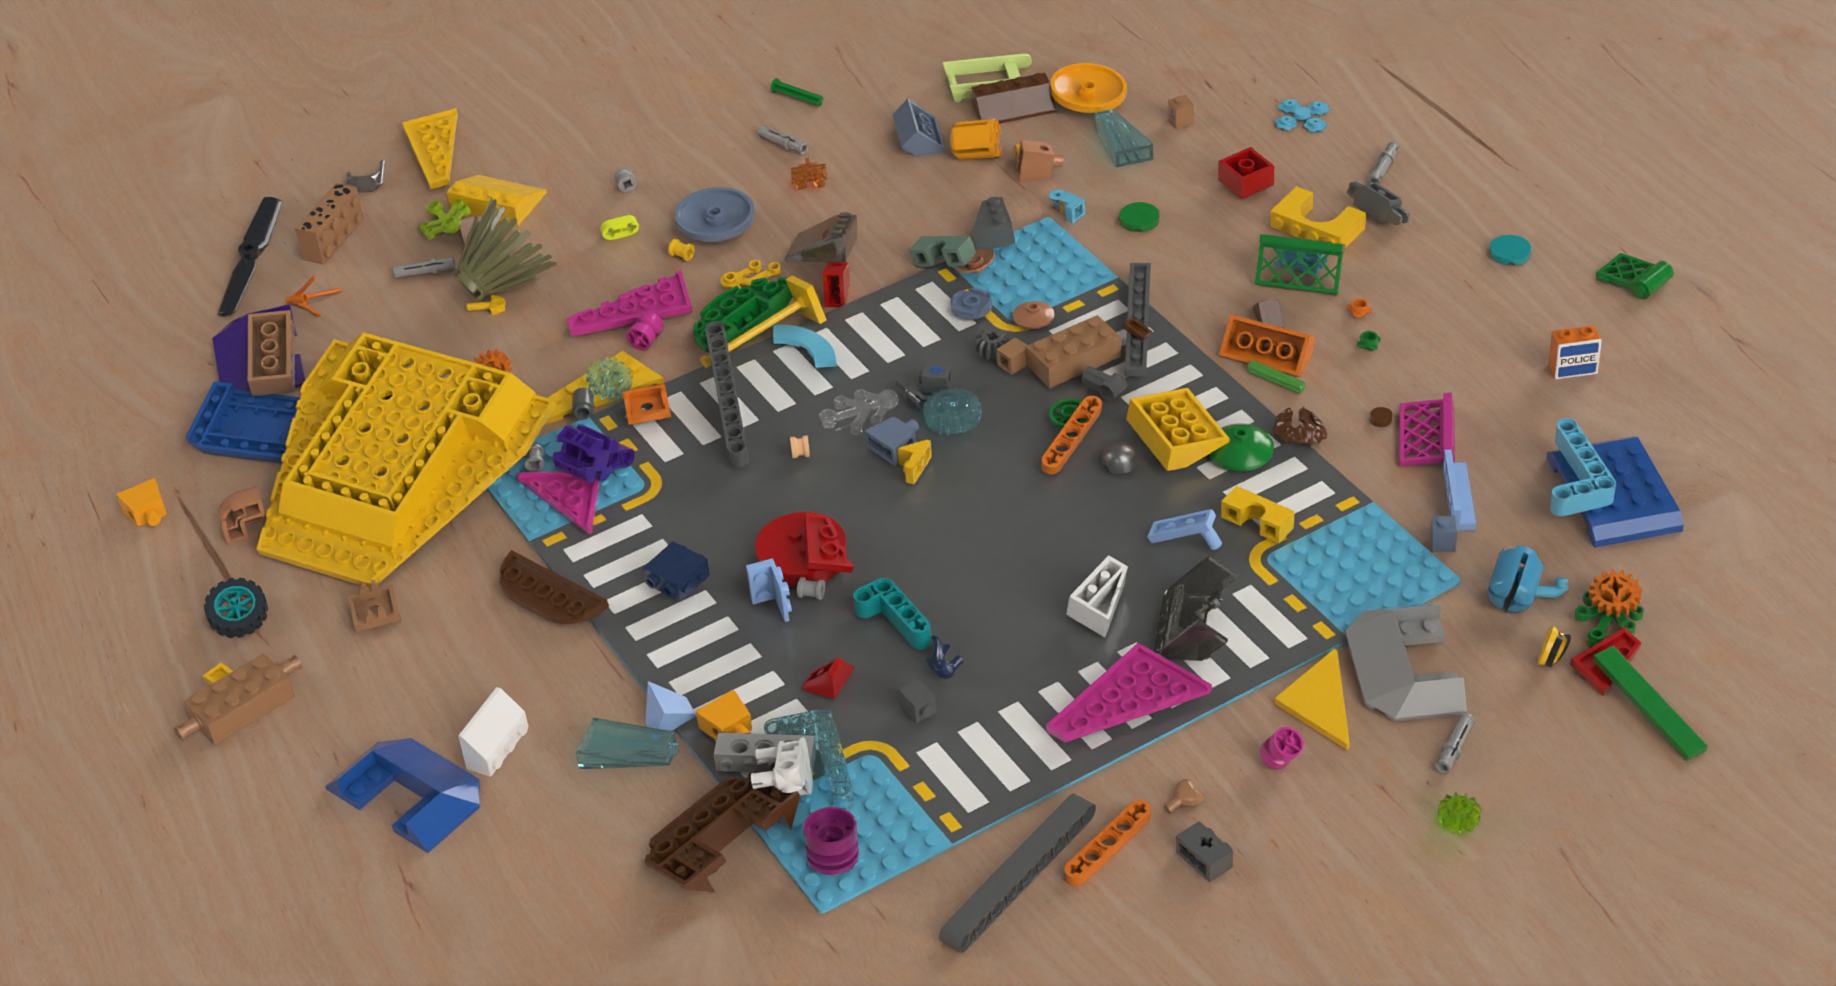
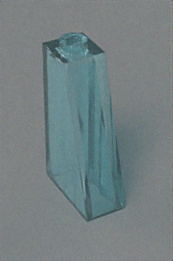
M1114 109L1095 113V130L1116 168L1153 160L1152 141Z
M593 718L576 754L579 769L669 766L673 757H676L678 754L679 743L676 742L675 732Z

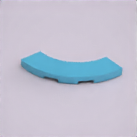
M773 325L774 344L804 347L813 358L815 368L837 367L834 350L821 335L798 326Z

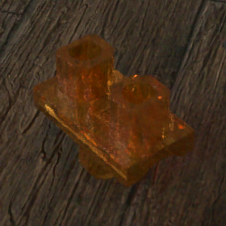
M805 158V164L791 168L792 184L795 183L797 190L807 188L806 182L814 181L815 187H824L825 180L827 179L826 164L817 165V162L810 163L809 158Z

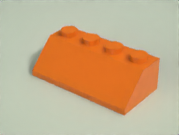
M1230 314L1219 356L1245 363L1255 360L1280 372L1300 377L1311 359L1317 338L1309 334Z

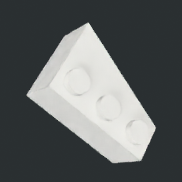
M1108 555L1069 596L1066 615L1101 636L1106 637L1125 584L1128 566Z

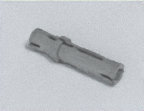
M761 125L758 129L759 137L782 145L786 150H793L802 155L808 150L807 143L797 140L795 136L785 135L765 125Z
M1388 143L1385 151L1381 152L1379 161L1367 178L1368 184L1374 182L1380 184L1388 167L1394 163L1395 155L1400 149L1397 143Z
M453 257L439 260L432 258L431 261L393 266L396 279L427 273L438 274L440 271L456 269Z
M1463 713L1460 715L1448 742L1442 746V754L1435 764L1439 772L1444 774L1450 772L1454 761L1460 757L1461 748L1475 723V719L1470 714Z

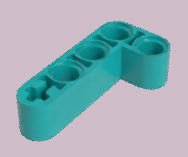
M880 578L855 590L853 600L856 616L859 618H869L882 612L913 648L923 650L930 647L932 639L929 621L892 580Z

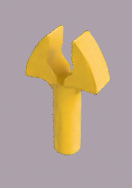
M491 295L490 301L467 303L466 309L467 311L490 310L491 315H496L506 310L505 298Z

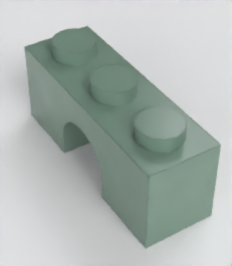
M921 236L909 249L916 267H932L943 258H945L948 267H965L977 253L970 236Z

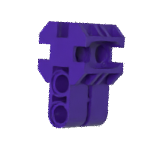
M579 424L576 429L571 425H566L562 429L556 441L558 443L563 442L561 451L554 452L552 457L555 467L584 481L594 482V478H597L599 481H605L613 472V469L629 467L635 459V451L618 443L614 438Z

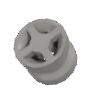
M621 168L615 173V180L622 192H631L636 188L637 180L631 169Z

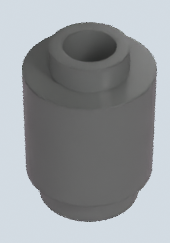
M578 388L573 392L572 412L579 419H587L594 411V393L588 388Z

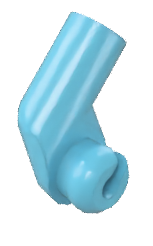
M1557 577L1555 585L1551 587L1538 585L1535 597L1558 598L1567 592L1569 588L1567 586L1568 580L1563 577Z

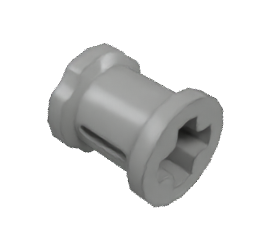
M532 444L525 455L527 458L525 460V468L530 472H540L544 468L545 463L542 458L544 451L541 445Z
M800 577L797 585V596L799 598L810 596L816 597L817 600H822L825 593V581L821 579L819 581H809L805 577Z

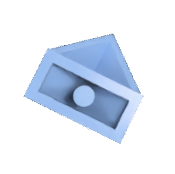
M648 681L645 722L654 740L657 741L694 718L696 714L687 697Z

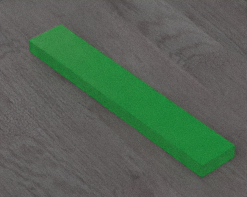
M1614 646L1594 655L1593 661L1686 761L1707 750L1708 745Z

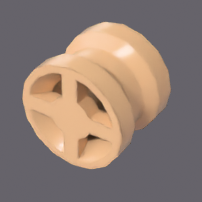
M808 435L798 439L790 437L792 458L795 459L802 455L810 457Z

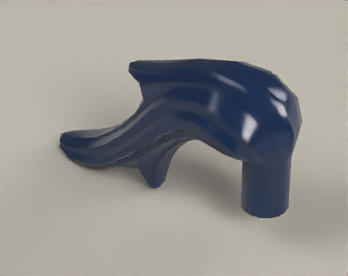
M933 635L934 653L926 661L937 676L944 679L951 678L955 670L964 661L957 655L950 662H946L945 656L950 645H944L937 636Z

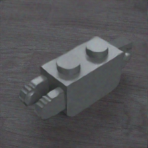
M1356 181L1350 182L1347 194L1354 199L1353 205L1358 207L1359 210L1374 217L1375 221L1381 224L1388 222L1393 225L1408 223L1410 215L1408 211L1406 212L1405 209L1401 208L1402 201L1399 196L1376 182L1367 185Z

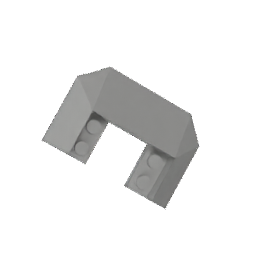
M1425 604L1365 610L1345 630V636L1365 706L1372 710L1377 708L1386 713V717L1394 722L1467 713L1464 677H1458L1456 671L1414 676L1405 648L1407 645L1444 642L1445 635L1439 618L1441 605Z

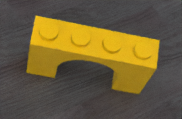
M1297 186L1270 211L1271 228L1300 239L1345 244L1346 248L1365 230L1366 212L1350 206L1330 221L1315 222L1306 219L1305 216L1313 209L1314 193Z

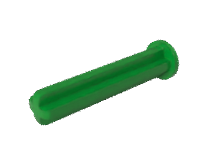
M775 78L771 83L770 89L772 93L779 92L816 106H821L823 103L821 95L780 82L778 78Z

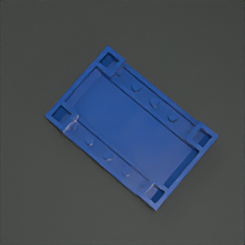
M1632 436L1591 444L1616 481L1614 501L1611 505L1580 512L1587 524L1586 533L1594 548L1683 532L1684 524L1681 511L1639 437ZM1560 449L1547 452V460L1554 473L1559 472L1565 484L1580 481Z

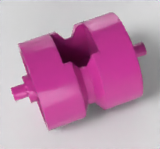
M643 312L636 320V324H633L626 334L628 342L638 350H648L655 338L663 331V321L652 312Z
M1291 727L1279 728L1260 747V757L1263 763L1271 769L1278 770L1284 768L1286 764H1289L1291 760L1302 752L1304 746L1303 739Z

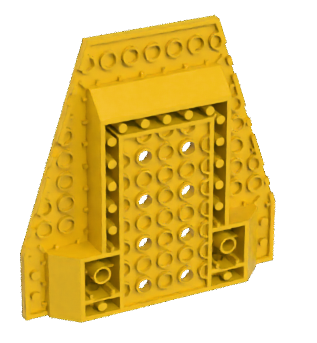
M363 332L350 341V343L333 339L302 384L300 390L301 397L296 405L297 412L295 418L292 419L285 444L286 451L282 455V466L280 472L277 473L270 498L271 505L267 509V520L265 527H262L257 551L260 555L357 585L364 582L367 588L371 587V580L379 584L527 454L557 406L555 400L536 395L531 388L510 372ZM450 374V376L447 378H441L442 376ZM392 396L390 399L385 400L386 397ZM429 406V408L426 410H420L421 408ZM370 428L369 431L363 432L365 429ZM408 439L404 443H398L400 440ZM348 460L347 464L341 465L343 462ZM386 472L383 476H377L378 473Z

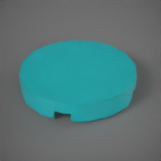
M1501 235L1491 242L1490 256L1493 260L1503 265H1509V263L1520 265L1530 258L1532 247L1529 241L1518 235Z

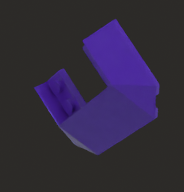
M284 305L280 307L248 313L255 314L290 310L293 319L292 309L290 305ZM248 314L231 321L212 338L219 382L233 384L236 390L251 391L248 384ZM294 324V333H295V336H297V334H296V329H295V324ZM295 354V388L302 387L306 380L300 354Z

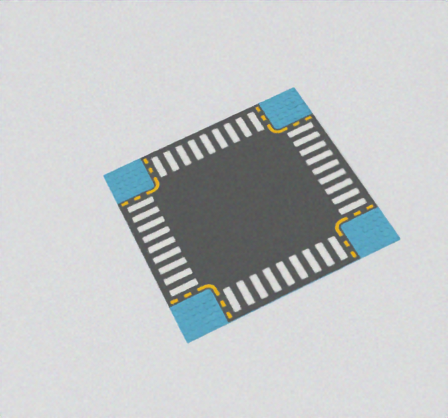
M1051 217L1043 218L1013 231L1015 244L991 249L995 253V258L980 273H960L956 267H948L947 262L944 261L825 313L826 321L821 324L809 320L797 325L821 335L829 342L836 356L837 367L815 368V362L807 349L802 346L774 344L773 336L730 354L749 455V463L745 467L735 468L731 466L711 364L709 368L703 366L664 383L671 413L670 418L629 425L625 404L622 401L592 414L587 419H580L569 424L575 429L577 425L583 424L616 439L618 443L635 451V459L629 467L613 469V472L605 481H600L592 534L585 532L517 481L516 473L530 472L525 468V460L527 459L525 456L487 488L488 492L551 571L608 601L609 607L601 612L598 617L589 620L646 693L649 681L687 697L696 714V710L734 690L750 713L752 722L751 734L809 735L815 737L816 758L812 774V794L800 795L792 829L790 830L777 822L765 831L754 824L751 827L821 914L844 904L1327 654L1333 649L1346 644L1345 630L1363 611L1421 605L1460 584V578L1311 446L1303 445L1302 443L1299 445L1284 443L1282 438L1274 436L1273 427L1277 416L1150 304L1148 328L1152 330V334L1148 336L1147 376H1125L1127 331L1123 329V326L1127 321L1129 286ZM969 288L982 289L989 293L992 300V309L987 315L979 319H962L955 316L951 311V298L955 293L963 289L964 292L969 291ZM1040 301L1053 308L1054 319L1046 327L1025 329L1013 321V311L1022 303ZM1098 315L1121 337V357L1095 369L1110 376L1114 373L1122 375L1127 382V388L1112 401H1108L1100 395L1098 390L1082 383L1081 377L1083 374L1052 388H1049L1027 366L1011 375L997 366L995 359L988 361L987 358H980V355L975 350L976 335L980 334L981 330L987 331L989 327L991 329L998 327L999 330H1005L1011 340L1017 338L1029 345ZM925 363L951 364L952 382L948 395L923 393L922 384H919V372L923 371ZM904 376L912 384H916L919 387V391L929 399L927 406L921 401L920 403L924 408L919 409L911 400H907L904 397V393L895 386L897 377ZM1188 388L1221 428L1230 424L1244 423L1257 426L1267 432L1274 443L1273 456L1262 467L1250 471L1224 469L1216 465L1209 455L1186 468L1167 471L1126 420L1130 398ZM1088 396L1100 398L1102 401L1101 414L1062 469L1053 475L1044 473L1041 469L1042 456L1062 430V428H1056L1049 419L1051 406L1065 399L1083 401ZM650 403L642 405L641 409L649 410L653 406ZM891 417H896L904 423L911 419L918 423L919 430L915 432L916 442L926 439L931 440L932 458L914 485L906 483L902 465L898 463L894 466L866 447L865 430ZM564 427L541 436L533 442V444L541 445L544 451L542 458L545 464L540 472L563 471L555 467L552 457L554 452L561 451L563 442L558 443L556 441L558 434ZM1069 432L1066 434L1068 437L1077 436V434L1074 432ZM808 435L810 457L802 455L793 459L790 437L798 439ZM1119 442L1130 445L1136 454V467L1124 474L1110 473L1108 467L1103 465L1102 453L1104 449L1113 443ZM1059 446L1056 450L1064 452L1067 448ZM1235 486L1294 511V528L1280 543L1260 535V520L1249 519L1239 526L1221 518V501ZM1212 509L1216 515L1212 527L1222 541V545L1216 550H1210L1200 533L1151 543L1147 536L1155 521ZM815 512L828 515V517L839 523L844 530L847 544V559L854 566L853 572H838L834 577L825 581V593L822 600H817L816 597L810 596L799 598L797 596V588L788 587L790 595L786 596V598L790 601L792 612H788L789 621L784 622L775 599L753 604L750 598L746 565L757 563L755 542L760 531L772 520L790 513ZM672 541L705 556L708 559L710 572L708 578L700 583L681 602L666 596L654 588H650L645 583L643 567ZM1109 555L1128 566L1125 584L1106 637H1103L1066 614L1069 596ZM880 578L892 580L929 621L931 639L935 635L944 645H950L945 661L950 662L959 655L964 662L955 670L951 678H940L933 672L926 661L934 653L933 639L930 647L918 650L910 645L882 612L869 618H859L856 616L854 609L853 593L855 590ZM1137 643L1212 684V691L1207 695L1066 743L1046 732L1047 723ZM838 657L855 667L835 700L804 691L801 688L812 671ZM920 679L935 695L936 713L916 723L901 707L899 689ZM696 716L675 729L717 784L733 776L737 780L748 777L749 772L716 771L714 760L716 740L698 728ZM826 807H839L849 811L855 817L857 823L858 862L852 869L837 875H823L814 871L808 865L806 858L804 822L811 813Z

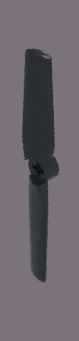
M274 197L263 198L243 238L244 243L238 247L241 259L232 272L218 311L219 316L231 315L236 311L256 268L255 260L269 244L282 205L281 200Z

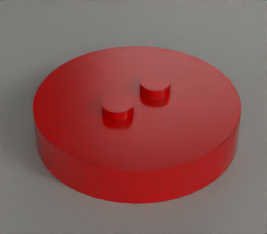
M795 512L780 516L769 522L756 538L757 562L773 558L776 567L780 566L782 570V582H787L788 587L797 588L800 577H805L809 581H819L820 579L827 581L838 573L837 571L807 568L804 516L805 513H819ZM829 517L836 533L838 534L837 539L840 545L844 546L846 550L847 557V544L844 530L839 525V523H837L834 519Z

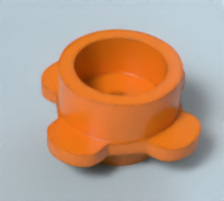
M1356 298L1347 306V310L1351 311L1356 318L1372 313V308L1368 307V301L1363 298Z

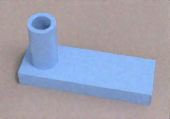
M1212 509L1155 521L1147 536L1151 543L1200 533L1210 550H1216L1222 545V541L1212 527L1216 517Z

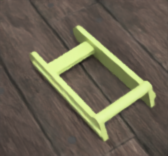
M1015 54L943 62L954 101L960 102L964 98H972L971 87L994 83L1000 80L957 84L956 75L1006 70L1008 78L1015 79L1016 77H1021L1018 69L1029 67L1032 64V59L1029 54Z

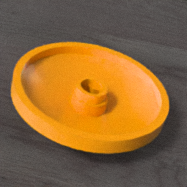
M1077 63L1065 66L1053 74L1050 82V91L1054 100L1068 109L1083 113H1100L1112 110L1123 103L1126 98L1127 84L1118 72L1109 67L1092 63Z

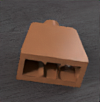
M1021 139L1016 167L1019 182L1051 177L1052 167H1063V155H1054L1051 144Z

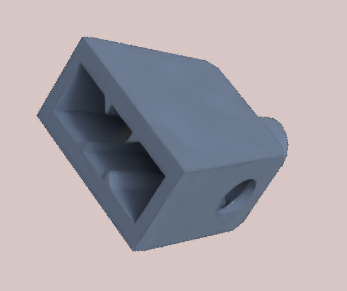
M891 417L865 430L866 447L895 466L899 463L898 448L916 443L915 432L919 430V425L913 419L904 423L896 417Z

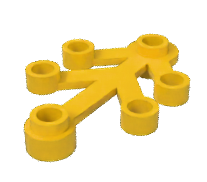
M752 260L749 262V267L737 273L727 272L723 274L720 282L726 290L735 286L742 288L741 286H750L752 280L769 278L780 274L781 266L778 262H771L767 270L759 273L762 270L761 262L759 260ZM752 273H759L751 278H745Z

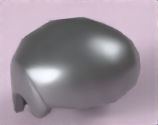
M1113 443L1106 447L1102 453L1103 465L1107 466L1112 474L1128 473L1136 467L1135 451L1126 443Z

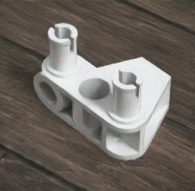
M801 737L799 741L786 743L783 740L779 741L776 747L756 749L758 765L775 762V768H773V771L751 773V782L754 784L752 786L753 789L775 786L784 793L797 791L799 795L812 794L813 778L807 743L804 737Z

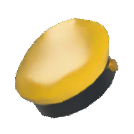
M1554 625L1549 627L1542 642L1537 661L1538 665H1546L1552 668L1566 652L1571 641V635L1559 632Z

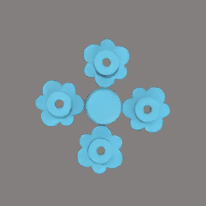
M1284 100L1282 104L1278 105V109L1284 113H1294V117L1283 116L1277 118L1275 124H1277V128L1289 131L1297 127L1296 119L1306 120L1304 128L1312 133L1316 131L1321 132L1327 126V123L1321 121L1320 118H1310L1311 114L1321 116L1329 113L1330 109L1328 104L1321 101H1315L1313 104H1309L1307 108L1301 107V104L1297 103L1296 100Z

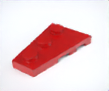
M805 513L804 532L807 568L852 573L854 566L851 561H848L844 546L840 545L837 539L838 534L828 515Z
M1624 627L1572 658L1570 666L1604 696L1613 682L1593 661L1594 655L1614 646L1630 662L1640 649L1642 642Z

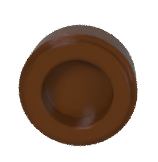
M1385 407L1374 408L1370 413V422L1377 427H1386L1392 423V411Z

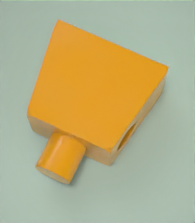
M155 478L116 494L121 511L136 526H142L147 523L151 526H156L160 523L161 517L166 515Z
M734 690L696 710L698 728L715 740H717L718 733L751 734L752 722L750 713Z

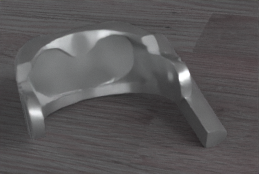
M380 160L379 171L371 175L352 176L351 172H347L346 184L356 187L357 192H372L376 190L378 186L383 185L386 162Z

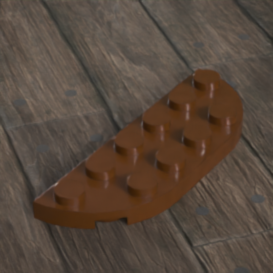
M513 550L508 553L500 567V584L507 597L518 605L551 622L559 624L583 622L598 617L601 612L609 607L608 601L601 596Z

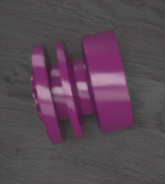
M826 807L816 810L806 818L803 830L808 865L814 871L823 875H837L852 869L859 858L855 817L845 809Z

